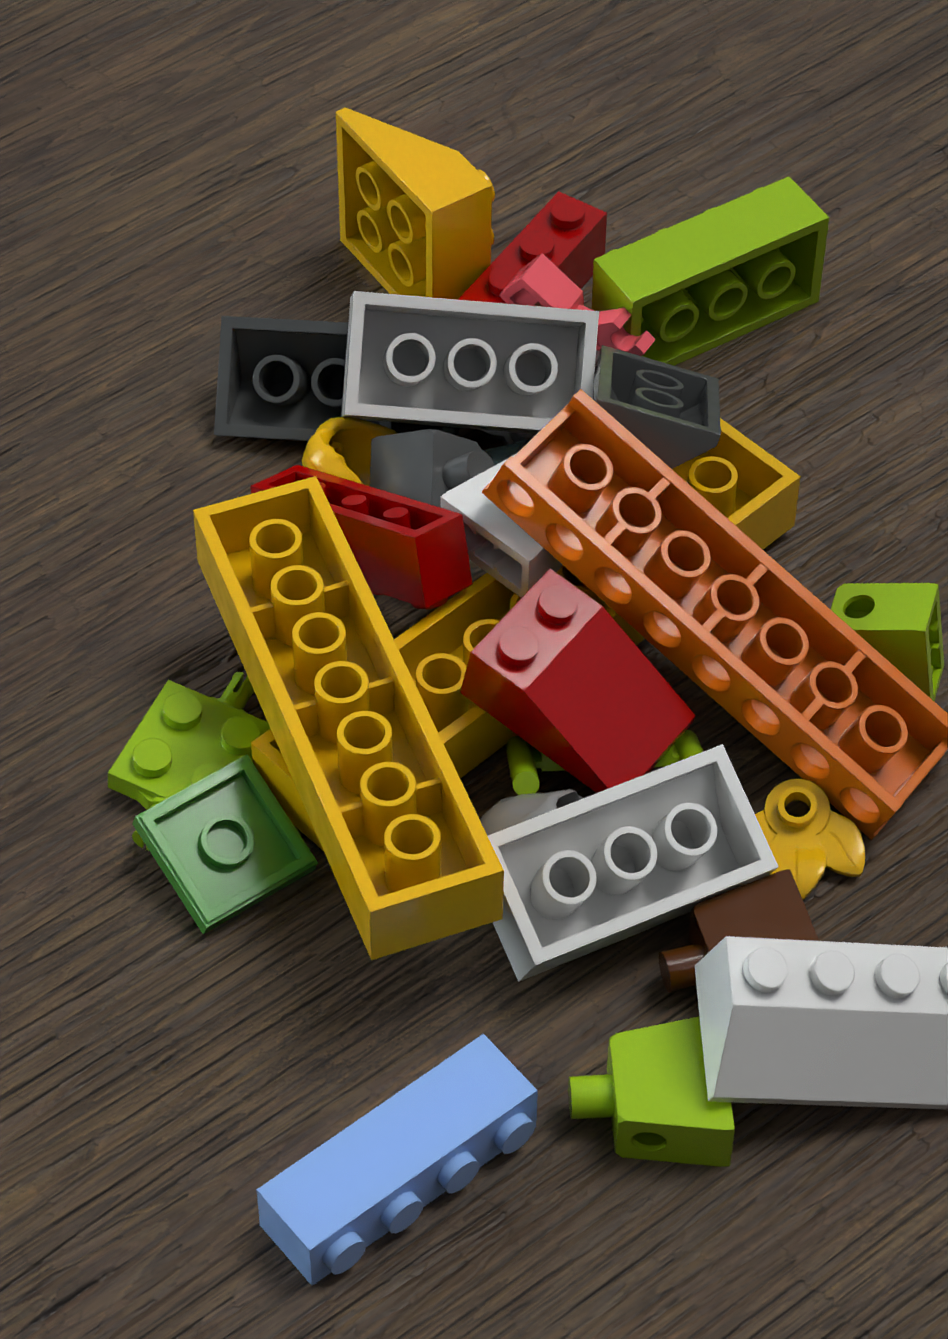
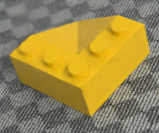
M346 107L336 111L340 241L389 294L458 300L491 264V245L494 244L492 202L495 199V191L490 178L483 170H477L457 150Z

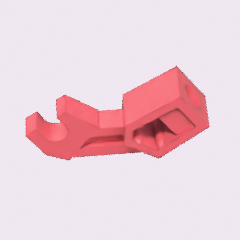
M543 253L520 269L499 295L507 304L594 311L584 306L583 291ZM625 308L599 311L596 347L598 351L604 345L642 356L655 341V338L647 330L640 336L630 335L623 327L624 323L631 316Z

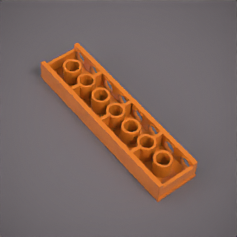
M582 389L577 391L569 403L514 457L510 456L503 463L494 479L481 492L802 779L809 780L821 787L826 793L830 804L846 818L854 822L856 827L869 839L872 840L947 751L948 713Z

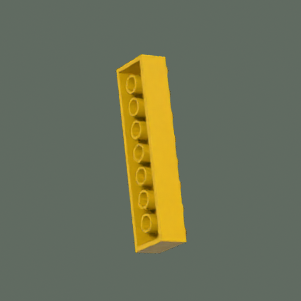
M310 477L194 509L193 516L198 563L371 960L503 919L504 870L317 477Z

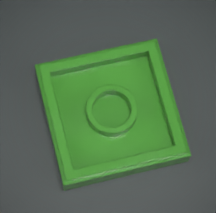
M248 754L138 814L132 823L202 934L209 932L314 871L318 865L317 860Z

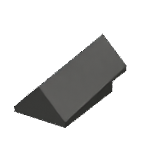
M222 316L214 435L308 442L321 424L330 418L342 417L348 322ZM369 421L390 428L398 434L433 429L458 436L460 428Z
M604 345L601 346L600 351L596 350L593 381L594 401L671 469L717 446L721 435L718 378Z

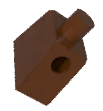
M787 869L776 872L697 903L691 909L688 935L689 946L659 952V967L666 990L673 992L696 986L695 965L726 936L819 941L791 870Z

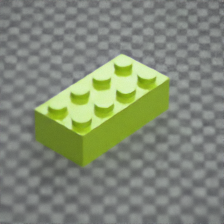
M789 176L765 187L757 188L751 193L718 207L710 208L697 216L671 227L663 228L650 236L619 249L611 250L605 255L594 259L591 309L594 311H606L625 308L631 316L624 323V329L633 336H640L647 330L655 338V341L642 357L675 366L819 302L829 216Z

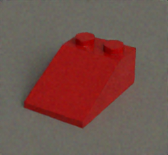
M549 569L470 652L460 690L462 695L596 793L649 773L690 727L696 717L606 609L552 569Z

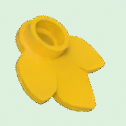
M789 779L779 783L770 791L765 801L764 810L756 813L755 816L779 866L771 874L790 869L802 900L816 887L825 872V867L845 876L860 877L862 875L865 865V847L861 833L850 819L831 811L829 799L821 787L809 780ZM798 800L806 803L810 810L804 816L794 817L786 812L785 807L790 802Z

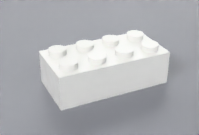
M353 291L350 297L342 417L359 418L369 421L537 434L569 403L573 395L580 389L593 399L599 311Z

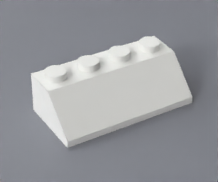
M723 744L488 835L504 870L503 919L493 922V925L518 982L690 913L697 903L769 876L779 867Z
M726 936L695 965L709 1102L948 1110L947 947Z

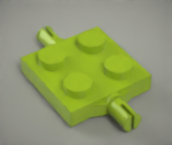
M243 672L234 673L232 680L220 698L208 697L168 680L108 772V788L137 800L147 810L248 754L252 761L251 742L268 731L270 726L267 721L250 715L243 710L254 693L248 676L244 680ZM135 830L132 834V839L139 847L143 848L145 843Z

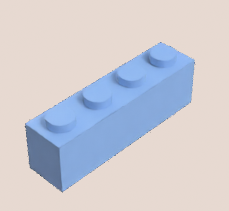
M482 1034L256 1189L260 1226L312 1286L331 1272L333 1274L343 1273L359 1261L366 1247L389 1231L391 1233H399L409 1227L419 1217L423 1207L446 1191L448 1193H455L468 1185L478 1173L479 1168L501 1152L509 1154L523 1146L536 1128L538 1090Z

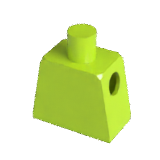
M844 583L839 586L830 610L935 701L944 668L939 584Z
M700 1016L616 1033L609 1038L606 1075L568 1077L571 1119L611 1117L615 1153L623 1158L717 1167L730 1166L735 1132L731 1102L708 1101Z

